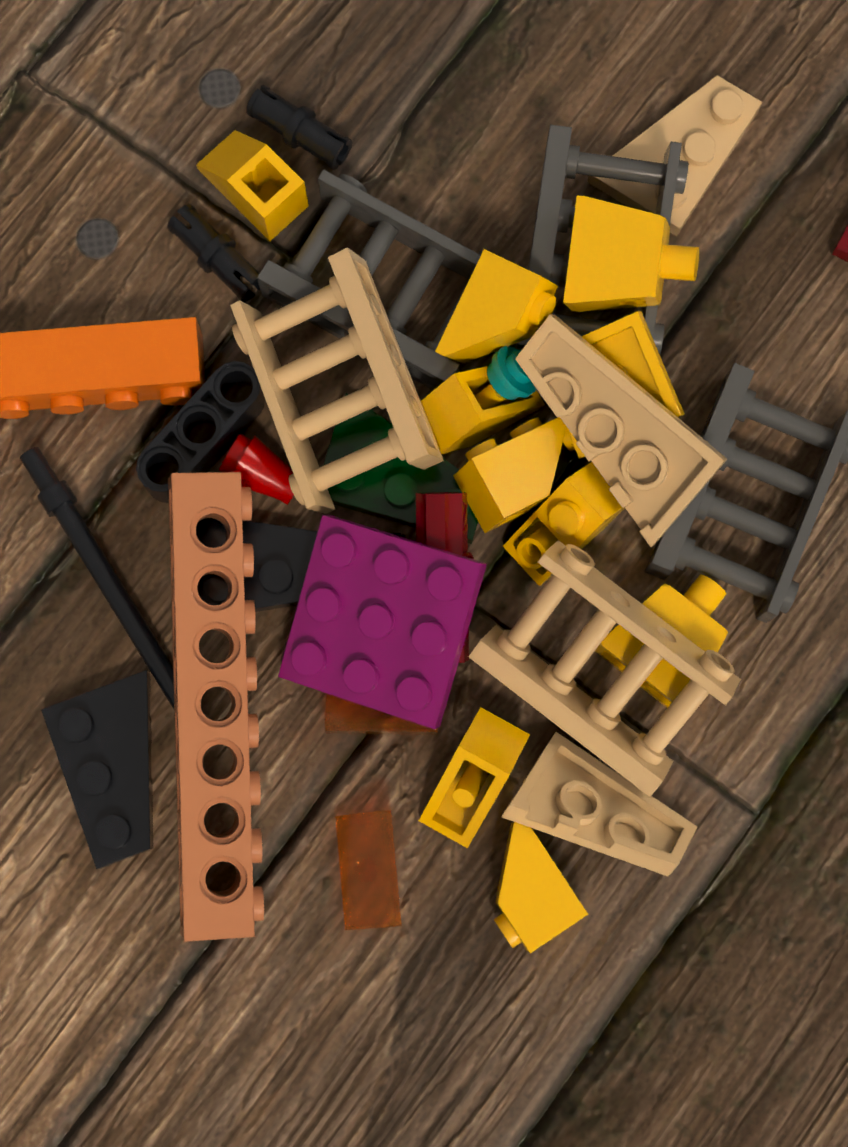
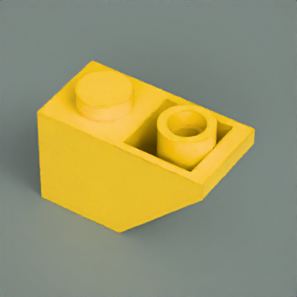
M236 130L196 164L197 169L269 241L309 207L305 182L267 144Z
M538 417L531 419L510 432L511 440L497 445L495 439L492 438L465 453L468 462L453 477L463 493H467V502L484 533L528 513L550 496L567 427L560 417L543 425Z
M591 462L565 479L503 547L538 586H541L550 578L552 573L540 565L538 561L556 541L559 540L565 546L572 544L583 549L625 507H621L610 492L609 488L611 487Z

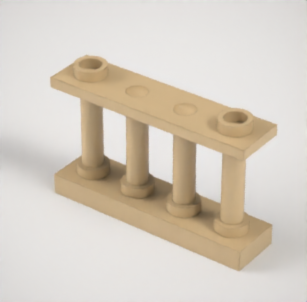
M348 247L328 257L335 276L329 278V285L263 317L261 311L240 300L230 305L237 322L232 326L234 338L242 352L246 355L249 354L293 474L289 475L291 490L296 500L301 505H305L306 509L324 514L335 510L328 488L396 457L401 461L406 460L408 464L423 470L444 461L366 260ZM340 305L343 309L347 307L354 326L348 329L349 335L281 367L271 337L335 306ZM357 355L362 359L367 358L374 376L368 379V386L300 417L289 387ZM376 406H379L382 410L387 409L394 427L388 430V437L319 467L309 437Z
M558 540L538 561L552 575L511 630H503L495 625L479 641L468 657L647 796L651 797L664 781L673 763V760L666 756L665 747L709 693L726 706L733 697L741 679L734 674L735 670L726 658L713 650L703 651L595 569L593 559L585 551L572 544L565 546ZM572 588L597 607L598 610L556 665H548L531 652L529 643L569 589ZM618 623L643 642L644 645L602 699H592L575 686L574 677L615 624ZM662 658H664L691 680L647 734H638L621 721L619 713Z

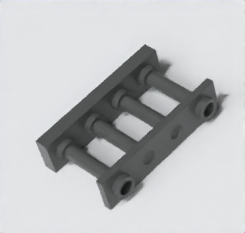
M550 124L528 270L558 285V287L560 282L566 283L568 261L564 260V254L554 253L557 232L567 233L568 228H573L575 206H571L572 200L562 199L565 178L575 179L576 174L660 185L656 214L666 217L670 226L674 194L684 193L688 174V161L680 160L682 143L670 142L664 153L663 163L579 152L580 146L570 145L572 127ZM658 305L642 307V314L660 354L664 337V324L656 323ZM554 308L552 313L580 336L612 323L556 314V308ZM531 338L518 342L517 349L522 350Z
M323 170L318 178L320 197L329 204L292 264L286 263L284 267H281L270 260L267 261L257 277L262 296L284 307L321 289L312 284L313 279L310 275L347 214L375 228L359 255L366 260L371 276H373L394 239L422 254L387 312V317L411 378L432 390L436 389L451 375L459 372V364L453 362V359L438 354L435 350L464 289L433 342L427 341L425 345H422L406 336L407 330L404 326L441 265L469 280L483 250L476 253L369 195L367 189L353 177L345 174H340L339 177H336ZM340 305L307 320L339 339L349 335L348 329L354 326L347 307L343 309Z
M734 363L723 380L701 437L727 458V461L719 470L724 471L726 467H729L803 498L804 500L793 528L715 496L716 490L708 487V482L656 543L644 572L665 580L673 572L674 567L680 570H684L685 566L764 598L756 619L767 623L778 616L779 611L787 614L799 589V583L792 580L838 463L846 464L848 462V410L834 423L831 429L755 397L756 391L748 389L755 371ZM746 418H749L824 449L813 478L736 447V440L728 437L735 419L744 422ZM708 516L784 548L773 578L695 546L696 540L687 536L694 518L704 520Z

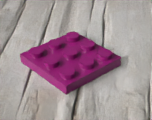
M322 515L278 677L432 729L440 727L487 563L335 516Z

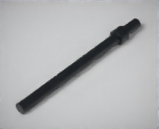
M39 447L29 449L20 456V460L40 491L37 496L38 500L49 517L55 516L174 709V681L171 661L74 504L77 502V498L65 480L59 481Z

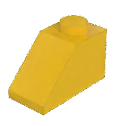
M484 249L435 352L455 361L467 363L498 351L504 346H511L531 338L536 333L538 327L553 313L556 305L554 294L558 285Z
M488 366L454 373L422 399L421 404L441 454L473 446L538 411L545 405L537 390L526 398L518 397L515 400H508L502 397L492 387L487 376Z
M480 707L418 821L468 848L511 774L530 734Z
M512 822L495 900L502 914L493 920L512 949L522 943L526 951L532 953L587 916L588 913L533 829Z

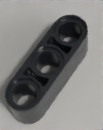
M238 361L222 365L142 451L137 460L136 471L139 480L154 499L163 503H169L168 484L160 485L152 481L153 472L159 465L167 462L174 463L179 466L178 473H208L233 445L239 434H243L260 415L264 408L265 397L254 368ZM246 383L252 387L250 396L242 402H230L225 399V393L233 384ZM204 422L216 426L213 437L207 442L193 443L188 440L190 431L197 424Z

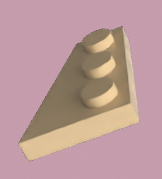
M718 75L613 155L615 157L663 163L664 153L670 142L682 143L680 160L688 161L689 164L684 193L674 194L670 233L675 236L681 231L762 104L760 100ZM588 176V183L627 207L656 214L660 185Z
M557 732L554 733L501 816L502 818L665 876H669L679 865L697 829L696 825L653 796H647L623 776Z

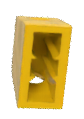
M577 195L563 303L571 311L576 312L659 305L662 300L664 279L696 280L699 247L668 245L670 226L666 217Z
M700 574L684 595L664 583L642 603L705 652L706 650H713L718 653L727 636L728 631L710 617L726 596V592L719 584L705 575ZM618 625L604 638L595 652L619 671L623 672L644 643ZM662 658L640 687L668 708L691 679Z

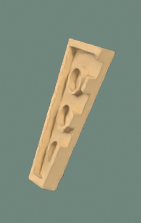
M550 314L515 358L556 417L562 419L577 440L576 444L588 461H592L611 487L609 490L622 508L625 507L641 529L639 532L650 547H653L727 461L725 456L556 315Z

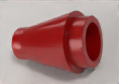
M240 433L218 471L241 472V487H251V491L277 499L288 505L294 495L289 484V475L293 474L291 467L256 435L253 439H250Z

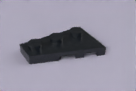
M205 518L197 523L196 535L203 545L216 548L225 543L226 529L217 519ZM242 521L243 543H252L254 553L253 577H244L245 600H254L255 612L298 605L318 531ZM207 574L200 578L197 586L200 598L209 605L222 604L228 595V586L225 580L216 574Z
M148 670L41 709L96 869L105 868L154 849L153 788L150 770L152 732L149 713L151 676Z

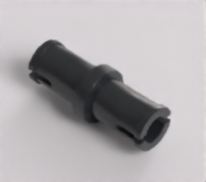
M262 85L251 96L247 105V115L283 136L282 140L286 145L293 149L301 147L328 164L333 170L338 169V165L341 166L350 153L352 140L317 120L315 111L307 106L298 108L271 91L266 85Z
M187 204L181 207L177 212L191 224L192 228L189 230L173 215L168 222L167 229L172 234H175L198 257L197 263L206 273L213 272L237 295L240 301L247 302L252 299L255 294L241 281V278L245 277L260 291L257 279L260 273L235 249L236 243L228 234H219L196 211L193 205Z

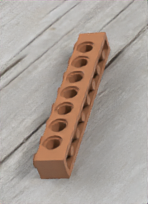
M241 472L171 473L168 479L180 934L184 942L255 937L254 921L264 920V895L262 886H253L252 863H262V835L260 828L251 829V806L260 805L261 801L259 771H250L249 748H258L259 746L257 714H248L247 691L257 690L256 657H246V634L255 633L254 600H245L244 577H253L254 553L252 543H243L242 521H251L252 518L251 487H241ZM214 518L224 525L226 540L222 546L210 548L198 540L196 526L200 520ZM216 574L225 580L228 586V595L222 604L209 605L200 598L197 586L202 576ZM209 630L223 633L229 641V653L220 663L209 662L200 653V639ZM212 687L224 689L231 698V709L220 720H210L203 714L201 709L202 696ZM214 745H225L233 756L231 769L221 777L208 776L202 765L205 752ZM218 803L229 804L235 815L232 827L223 834L209 833L204 825V816L207 810ZM218 862L232 863L236 869V879L229 889L220 892L209 889L206 885V874L210 867Z

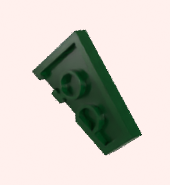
M370 409L335 425L323 466L388 437V430L394 428L392 423ZM398 457L328 488L334 505L416 528V493L462 492L453 477L460 469L443 459V462L423 470L408 464L406 460L401 461ZM468 504V543L472 544L478 520Z

